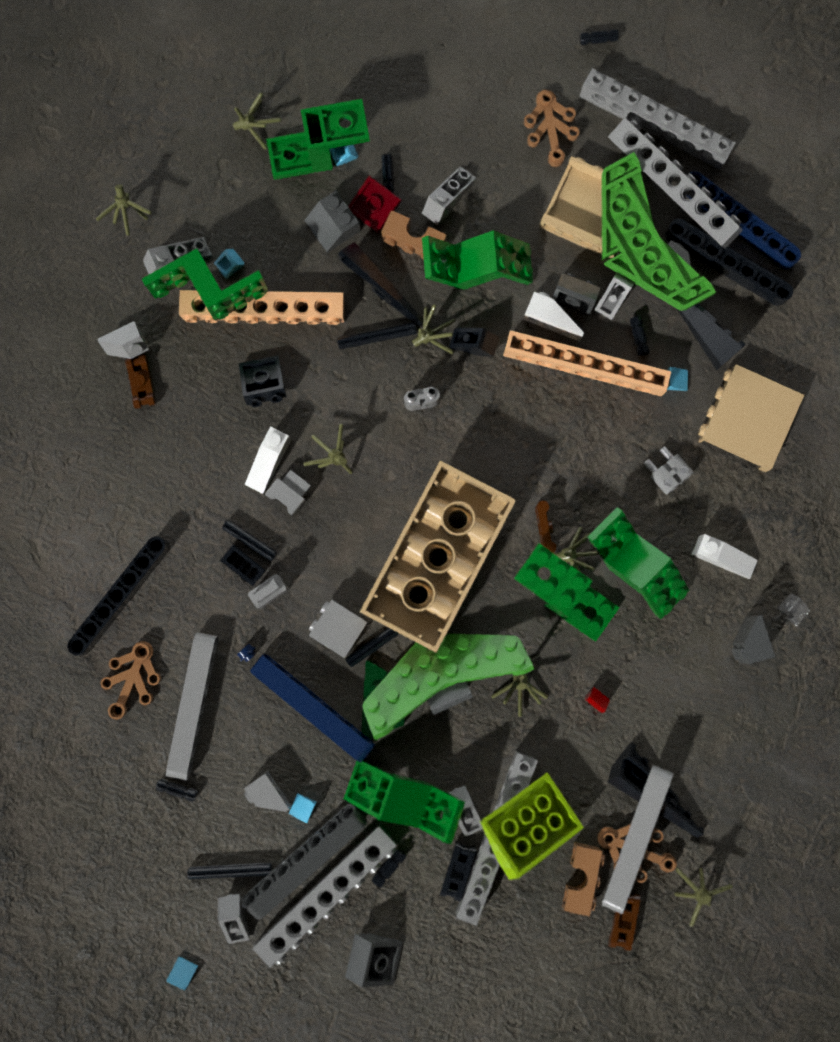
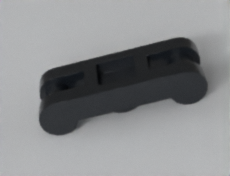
M455 842L440 890L441 896L446 897L448 895L454 897L456 901H461L476 853V847H466L461 842ZM459 854L467 856L465 862L458 860ZM450 883L458 884L457 889L449 887Z

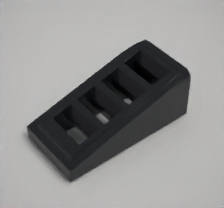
M233 544L220 558L223 564L251 586H254L266 571ZM234 552H237V556L229 563L228 559ZM243 557L244 560L238 568L234 567L238 560ZM248 562L251 563L249 568L243 574L241 570L245 567V565ZM254 567H256L258 570L251 577V579H249L247 576L254 569Z

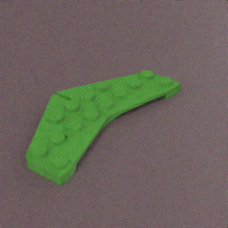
M633 152L607 166L601 175L602 261L619 252V255L606 261L604 265L676 309L684 311L713 296L716 291L712 284L704 276L701 277L656 231L641 175L640 162Z
M446 634L437 652L429 650L416 642L364 701L363 710L373 737L377 740L390 733L394 729V725L440 690L460 682L513 674V676L522 675L533 671L534 667L521 640L517 636Z

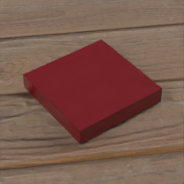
M369 175L348 205V208L353 215L379 234L391 210L395 212L402 200Z

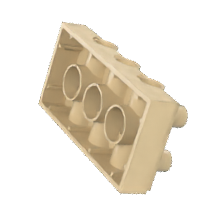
M440 461L360 612L426 648L437 652L516 500ZM453 514H461L466 520V525L460 529H455L450 526L448 519ZM435 550L443 551L447 556L446 563L442 566L431 564L429 561L431 552ZM414 587H423L427 591V599L421 604H415L409 598L410 591Z

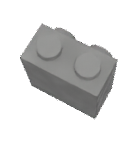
M331 600L330 603L326 601L320 610L323 613L319 620L315 619L309 628L311 631L309 636L343 658H346L368 622L334 600Z

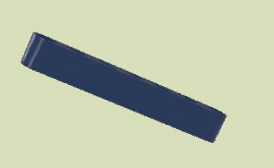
M697 171L690 172L698 180L696 185L700 189L705 187L712 194L711 200L716 203L719 200L728 209L725 213L729 217L734 214L737 218H741L744 221V224L741 223L739 225L743 229L738 235L740 238L783 270L791 269L800 260L801 251L797 246ZM695 190L689 191L686 196L692 199L695 196ZM704 204L701 208L708 212L710 205ZM724 218L717 219L722 224H724ZM753 230L758 231L760 236L755 235ZM769 242L774 243L776 248H772ZM785 255L791 256L792 261L788 260Z
M263 653L250 669V672L358 762L362 763L375 747V744L366 735L270 656Z

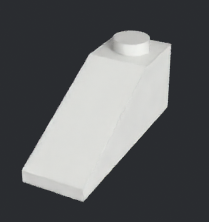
M544 292L533 293L523 320L580 342L584 332L555 300Z
M270 426L258 450L246 480V486L264 494L292 441L289 435Z
M706 534L698 537L691 554L747 579L751 578L757 563V559Z

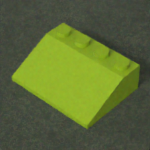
M548 772L480 821L495 857L509 880L519 879L584 828Z

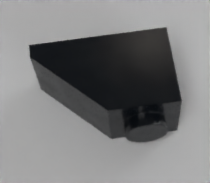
M454 328L449 347L476 356L494 357L499 337L484 328Z

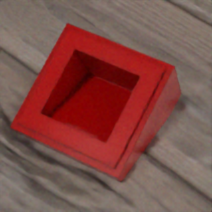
M595 687L585 697V700L601 713L606 711L610 702L609 698Z

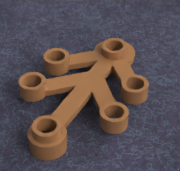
M543 90L536 97L537 106L531 114L525 116L524 125L527 128H533L536 124V119L543 111L545 119L537 130L528 136L527 143L530 147L538 146L540 138L547 130L551 147L548 162L553 167H559L563 164L565 154L559 149L556 129L565 134L570 141L577 140L579 129L575 126L569 127L553 116L552 110L562 115L566 122H572L575 119L576 111L571 107L565 108L556 102V96L552 91ZM546 97V98H549L550 100H549V101H544L543 98ZM566 113H571L573 116L568 117ZM532 119L534 122L528 123L527 120ZM573 131L576 133V135L572 136L570 135V132ZM531 138H536L537 141H536V142H531L530 139H531ZM559 154L560 158H555L553 155Z
M138 642L134 645L132 652L121 657H114L109 661V667L112 670H119L123 664L134 660L130 669L112 677H104L101 680V687L105 690L112 689L115 684L126 680L117 703L111 704L108 708V714L112 719L118 720L126 715L127 708L125 705L134 683L142 705H149L153 701V695L147 691L140 674L143 664L148 674V683L150 685H158L161 682V676L156 673L151 661L154 652L153 647L148 642ZM142 648H145L147 651L144 656L140 654ZM114 660L119 661V666L117 668L113 666ZM153 675L158 678L156 683L151 681ZM107 679L111 681V685L109 687L105 686V681ZM144 695L149 696V701L147 703L143 701ZM117 707H120L122 709V713L120 715L116 713Z
M631 823L617 830L612 827H604L598 833V842L603 848L609 850L614 862V870L620 856L617 847L623 848L625 840L621 838L628 834ZM658 828L653 829L649 843H659L663 840L661 830ZM655 832L660 833V837L658 839L653 838V834ZM607 835L612 836V840L610 842L605 841V837ZM647 849L643 858L659 864L664 872L675 870L677 862L671 854L663 853L659 855ZM666 861L672 862L670 867H665ZM640 865L638 873L643 872L644 876L640 879L636 876L635 880L643 883L647 879V873Z

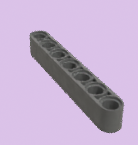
M353 804L346 805L243 897L241 906L256 919H262L366 826L367 818Z

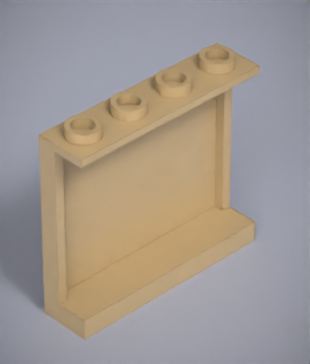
M571 156L548 209L542 217L539 228L602 255L601 175L604 169L597 165H590L582 158Z
M736 364L731 369L728 368L723 376L724 385L718 388L714 396L717 399L715 405H711L708 409L706 416L709 418L706 424L703 423L699 429L698 435H700L698 442L706 441L758 465L759 470L767 472L773 468L804 395Z

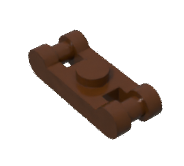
M146 354L139 355L138 358L133 359L125 358L134 408L139 409L143 405H156ZM141 365L142 370L136 372L135 366ZM146 392V397H140V393Z
M542 500L535 507L541 545L554 553L557 547L554 542H551L550 534L553 533L552 522L548 521L546 513L549 510V503Z
M635 893L629 895L627 903L631 904L630 910L624 909L623 914L614 912L608 940L609 947L616 948V946L623 947V950L628 951L632 949L640 905V895ZM619 932L626 933L625 938L618 937Z

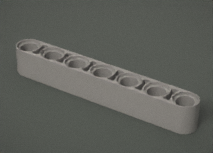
M196 632L194 636L166 769V776L184 780H188L190 777L218 636Z
M654 765L652 766L602 906L623 914L674 773Z

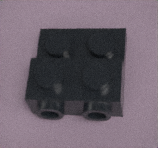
M278 355L238 363L243 397L247 406L259 407L262 405V402L267 401L278 403L282 401V398L287 397Z

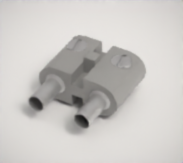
M435 387L408 391L404 396V405L410 411L435 407L439 403V390Z
M664 446L660 449V452L668 460L665 465L657 468L650 459L646 460L644 464L652 472L650 476L652 480L668 495L694 474V471L678 454L674 456Z

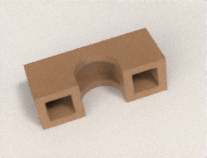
M392 210L381 231L382 239H384L385 243L391 246L397 245L402 247V250L406 253L418 254L423 260V237L429 235L447 242V234L429 226L423 236L418 238L410 236L408 234L410 218Z
M574 842L570 864L573 868L583 870L585 878L578 886H565L562 907L567 912L590 916L591 910L594 911L596 906L594 892L600 885L598 872L599 867H603L604 854H602V850L599 847Z

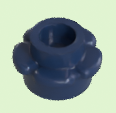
M250 643L237 654L241 659L240 662L243 660L248 662L256 654L254 652L256 647L253 648Z

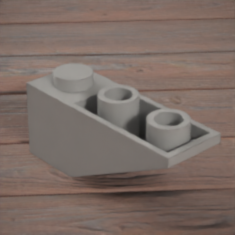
M459 167L428 197L422 214L439 225L449 215L475 181L476 177L462 167Z
M204 237L148 249L143 262L148 273L151 274L196 248L203 259L212 254Z

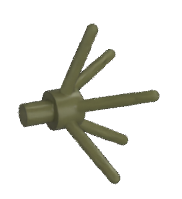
M259 93L246 115H243L238 107H234L240 118L239 121L233 123V127L236 131L239 129H249L264 150H267L268 147L253 127L265 128L267 123L280 122L281 119L255 120L253 115L261 104L263 96L262 93Z
M116 185L117 195L114 197L115 202L96 217V220L100 221L116 207L113 224H116L121 209L126 235L129 236L130 231L126 208L131 206L145 220L149 219L145 213L150 215L151 211L132 202L129 198L130 194L124 192L123 185Z
M432 305L429 315L428 308L425 307L423 329L419 328L418 337L412 340L413 345L418 347L422 343L427 344L431 342L448 353L453 354V350L434 339L453 336L452 332L435 333L455 323L456 320L452 319L431 330L429 324L436 305Z
M342 423L339 425L336 449L329 448L318 437L312 435V439L328 452V457L304 462V466L319 464L318 468L335 464L343 466L349 474L353 473L346 464L347 460L343 453Z
M579 527L570 546L562 549V552L554 554L565 562L570 563L579 572L581 570L577 565L594 571V567L577 560V557L599 555L597 551L576 553L575 549L584 543L591 534L588 533L576 542L582 531V527Z
M526 674L513 676L512 683L491 696L495 698L509 690L503 701L504 704H507L514 690L517 689L519 717H522V690L527 688L539 705L542 702L537 694L548 699V695L528 682Z
M676 868V872L694 890V894L675 892V896L694 898L698 902L690 921V926L693 927L701 906L706 904L711 906L712 895L731 889L733 885L729 884L708 891L705 888L702 868H699L700 887H697L680 868Z

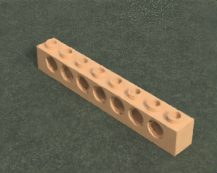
M180 290L179 315L185 322L196 323L197 320H205L208 323L218 322L219 319L214 320L207 308L197 311L198 306L204 304L197 290ZM267 291L262 298L247 302L246 310L240 312L235 309L229 312L226 318L220 319L226 320L225 322L227 323L246 321L250 324H256L258 321H266L269 324H277L278 321H286L288 324L307 322L308 324L316 325L319 322H327L330 325H338L339 322H344L345 297L344 293ZM267 305V309L264 312H259V306ZM282 305L288 306L285 312H279L278 308ZM300 306H308L306 312L298 311ZM321 306L329 307L325 313H321L318 310Z
M511 330L503 355L661 397L667 391L671 371Z

